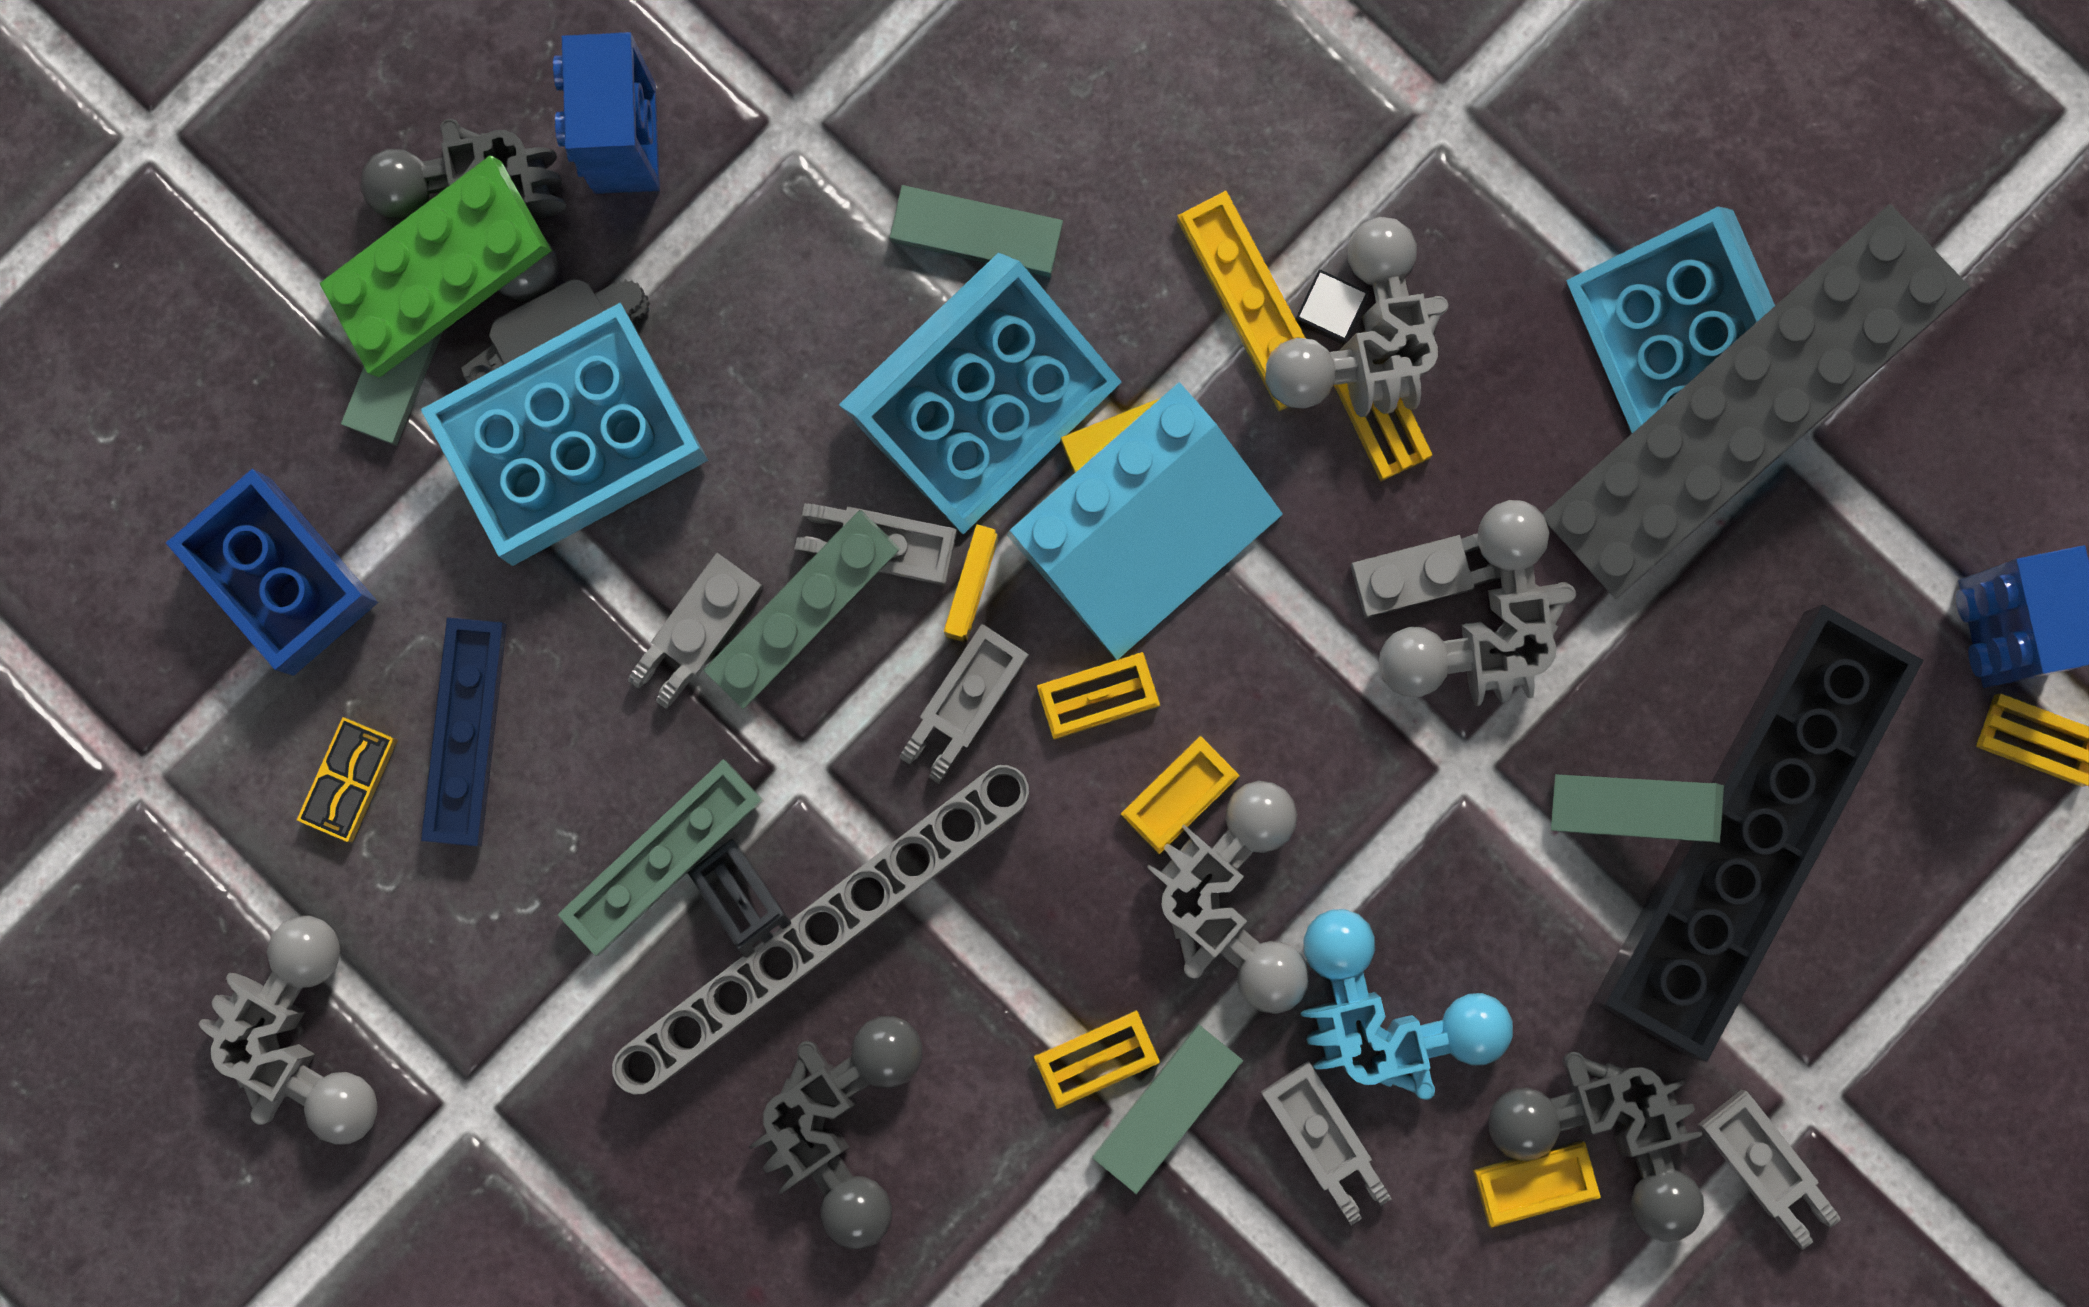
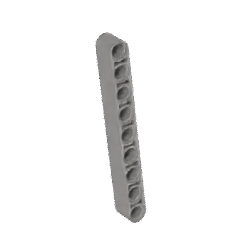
M997 765L987 770L792 918L790 925L775 931L772 934L774 937L765 944L761 942L754 947L755 952L747 958L742 956L663 1016L615 1055L612 1064V1074L616 1084L625 1092L645 1094L663 1085L1019 814L1027 805L1029 799V785L1024 774L1017 768L1009 765ZM1000 776L1012 777L1020 786L1021 793L1019 799L1009 807L996 806L988 797L990 783ZM955 810L968 811L975 820L973 834L969 839L962 842L950 840L944 832L943 823L945 818ZM910 844L923 845L930 855L928 868L918 876L906 875L899 866L900 853ZM865 878L877 879L884 889L882 904L872 911L860 908L854 899L856 885ZM821 912L830 913L836 918L839 925L837 938L828 945L816 943L809 933V925L812 918ZM777 946L785 948L793 958L792 971L784 979L771 977L764 967L766 954L770 949ZM729 981L739 983L747 993L746 1006L737 1014L727 1012L719 1002L720 990ZM683 1016L694 1018L701 1027V1038L694 1048L681 1046L674 1036L675 1024ZM636 1051L648 1053L655 1062V1073L649 1082L643 1083L631 1076L629 1061Z

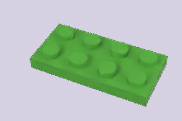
M490 155L319 284L367 373L381 377L552 250L503 163Z

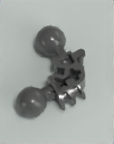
M446 119L440 125L444 142L441 143L443 158L422 161L416 155L403 149L387 148L372 155L362 169L360 187L365 202L376 213L388 218H407L427 202L430 194L442 192L490 155L501 162L502 158L511 156L508 158V167L505 169L534 220L557 215L566 209V202L552 195L562 186L561 176L557 172L547 169L557 160V153L553 149L541 147L525 149L522 141L512 132L494 130L479 135L460 127L454 119ZM548 241L547 243L552 251L498 291L503 296L516 301L530 302L552 289L559 275V259L554 247Z
M879 1016L867 1021L856 1032L851 1045V1056L836 1067H833L832 1064L828 1065L815 1042H802L797 1048L798 1059L790 1079L786 1078L781 1093L774 1096L767 1103L764 1110L763 1125L767 1133L749 1146L751 1150L764 1144L772 1157L762 1169L765 1173H769L779 1168L787 1179V1182L779 1190V1195L788 1191L811 1175L824 1194L820 1205V1220L823 1228L836 1244L847 1249H865L877 1244L887 1233L892 1221V1205L887 1192L876 1181L864 1176H852L839 1156L850 1147L839 1131L824 1128L825 1119H834L842 1116L858 1105L853 1096L870 1084L878 1088H896L907 1083L917 1073L923 1059L922 1042L917 1031L907 1021L895 1016ZM809 1070L811 1075L805 1079L807 1072ZM785 1104L789 1108L800 1106L803 1109L804 1115L798 1120L802 1129L797 1125L788 1128L784 1125L782 1119L788 1114ZM807 1141L813 1142L814 1147L811 1148Z
M1569 1052L1565 1054L1562 1060L1570 1086H1567L1568 1094L1549 1099L1542 1092L1528 1087L1514 1088L1502 1094L1493 1104L1488 1118L1490 1136L1500 1151L1507 1157L1519 1161L1536 1160L1548 1154L1557 1143L1559 1133L1579 1127L1581 1133L1595 1134L1612 1129L1614 1123L1618 1121L1620 1125L1614 1138L1619 1154L1630 1157L1635 1156L1642 1178L1635 1186L1631 1198L1632 1215L1639 1228L1650 1238L1662 1242H1674L1691 1235L1701 1223L1704 1215L1703 1195L1692 1178L1686 1173L1674 1169L1668 1146L1689 1141L1703 1135L1701 1131H1686L1683 1118L1693 1113L1695 1108L1693 1104H1678L1674 1091L1686 1083V1079L1662 1083L1660 1077L1652 1070L1642 1067L1621 1068L1607 1063L1605 1066L1585 1059L1578 1052ZM1588 1075L1594 1076L1596 1078L1590 1080ZM1631 1084H1640L1644 1090V1094L1636 1098V1103L1625 1102L1623 1099V1092L1629 1090Z

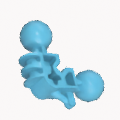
M1333 909L1318 915L1308 926L1303 939L1304 955L1309 966L1316 973L1331 981L1335 1002L1315 1006L1300 1013L1303 1017L1317 1019L1319 1029L1307 1036V1042L1310 1045L1323 1046L1325 1057L1313 1065L1314 1069L1343 1066L1345 1071L1356 1082L1364 1085L1381 1083L1389 1087L1393 1084L1415 1093L1420 1099L1428 1100L1435 1093V1087L1429 1071L1431 1068L1429 1058L1451 1053L1458 1061L1466 1064L1487 1065L1498 1060L1509 1048L1513 1037L1512 1018L1507 1008L1499 1000L1483 993L1467 994L1456 999L1447 1008L1441 1021L1420 1025L1419 1020L1410 1015L1393 1019L1388 1029H1383L1380 1025L1386 1016L1381 997L1375 992L1368 993L1364 971L1371 964L1375 953V936L1369 923L1359 914L1352 911ZM1357 1020L1361 1021L1362 1037L1375 1051H1380V1055L1372 1058L1373 1067L1369 1069H1364L1359 1061L1352 1060V1057L1361 1054L1360 1045L1363 1044L1361 1035L1357 1031Z

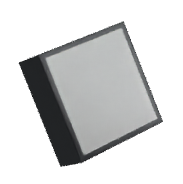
M1319 269L1295 320L1299 325L1344 345L1369 292Z

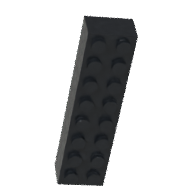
M1823 604L1803 613L1711 782L1724 785L1720 843L1679 841L1592 1003L1692 1059L1708 1062L1924 661L1923 659Z

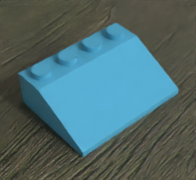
M1719 206L1566 280L1632 433L1775 306L1734 211Z
M998 252L854 389L839 406L960 533L964 534L1061 441V437L1072 431L1122 381L1022 263Z
M621 302L421 409L497 555L512 566L709 461Z
M1178 382L1011 528L1007 536L1114 659L1118 660L1282 516L1283 513L1218 425L1185 387Z

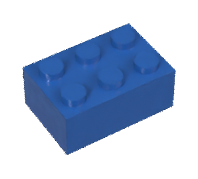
M631 32L562 36V55L554 56L553 58L555 87L557 91L563 90L564 111H559L555 114V132L558 146H565L568 161L575 163L578 177H584L594 194L660 191L656 83Z
M253 468L166 542L168 547L273 669L292 676L297 674L379 603L271 478Z
M2085 545L2014 559L1958 580L1960 590L1956 593L1957 610L1962 621L1968 622L1973 643L1969 646V662L1975 676L1981 677L1983 688L2089 666V559Z

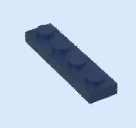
M447 617L421 841L482 847L507 625L503 622Z

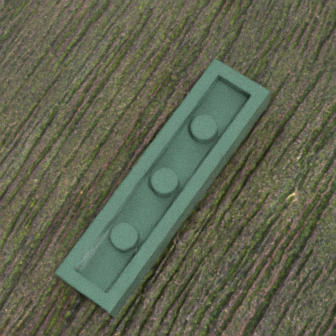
M859 510L703 671L744 709L901 549L862 510Z
M723 759L557 915L595 956L601 955L764 800Z

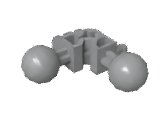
M1377 217L1362 223L1353 232L1348 244L1347 261L1357 278L1367 285L1373 286L1376 303L1362 316L1365 332L1356 333L1340 351L1329 352L1328 349L1313 339L1294 338L1280 343L1271 352L1266 364L1265 382L1275 399L1287 407L1304 409L1321 403L1330 394L1333 385L1347 383L1353 408L1360 417L1368 415L1372 403L1381 413H1392L1397 407L1400 397L1407 409H1417L1421 399L1420 378L1435 365L1438 358V346L1433 333L1440 317L1448 310V302L1442 296L1425 299L1424 294L1409 296L1405 278L1411 273L1415 264L1417 243L1408 227L1397 219Z
M1508 500L1493 506L1484 515L1479 524L1477 541L1481 554L1491 565L1500 569L1502 588L1488 591L1490 609L1505 620L1496 632H1493L1482 622L1462 624L1463 638L1443 641L1436 633L1421 627H1408L1395 632L1383 645L1379 657V670L1382 679L1392 691L1406 697H1422L1437 690L1447 677V674L1467 671L1469 689L1475 706L1482 704L1485 691L1494 690L1500 702H1508L1514 686H1521L1525 695L1528 698H1533L1535 689L1534 676L1545 672L1552 665L1556 657L1557 647L1553 638L1558 628L1556 622L1566 604L1572 602L1576 597L1574 587L1566 582L1546 586L1535 584L1533 565L1546 551L1549 539L1546 519L1535 506L1525 501ZM1528 635L1535 641V644L1527 646L1526 656L1522 657L1515 651V648L1523 646L1524 636ZM1495 648V653H1490V649Z
M1255 781L1245 784L1232 795L1227 804L1225 817L1228 830L1212 848L1183 824L1182 827L1190 836L1186 844L1180 850L1166 844L1163 848L1172 860L1162 871L1150 865L1147 868L1167 885L1162 895L1161 905L1164 915L1172 923L1175 938L1180 940L1185 960V974L1194 979L1200 977L1204 969L1220 953L1238 969L1237 983L1240 993L1247 1003L1261 1012L1277 1014L1292 1009L1301 1002L1308 990L1309 971L1306 961L1295 948L1286 943L1276 941L1259 943L1242 928L1247 920L1233 907H1220L1219 893L1231 892L1244 876L1237 870L1253 852L1266 853L1279 849L1290 840L1296 829L1298 814L1294 800L1287 791L1273 782ZM1208 874H1211V880L1200 891L1201 895L1197 900L1198 905L1202 908L1201 912L1196 916L1191 912H1186L1182 917L1177 915L1173 911L1177 905L1176 899L1172 896L1173 892L1178 888L1186 893L1193 887L1196 889ZM1194 940L1201 945L1198 951L1196 950Z
M310 915L295 916L283 922L271 935L267 955L272 973L265 985L263 986L245 976L229 973L226 979L234 991L233 995H216L211 1003L219 1015L218 1020L202 1019L199 1022V1026L206 1034L214 1038L211 1046V1059L215 1068L221 1074L236 1079L239 1088H244L252 1107L251 1119L254 1123L263 1125L272 1121L283 1099L290 1097L304 1106L307 1125L320 1140L335 1145L351 1144L363 1138L374 1125L378 1110L374 1090L363 1078L348 1072L331 1073L325 1077L314 1072L308 1066L315 1054L300 1044L282 1049L279 1048L276 1034L295 1029L305 1013L304 1010L293 1004L303 987H313L324 982L337 968L341 954L338 936L325 921ZM247 1039L249 1041L246 1049L239 1044L241 1040ZM245 1051L252 1055L251 1059H243Z

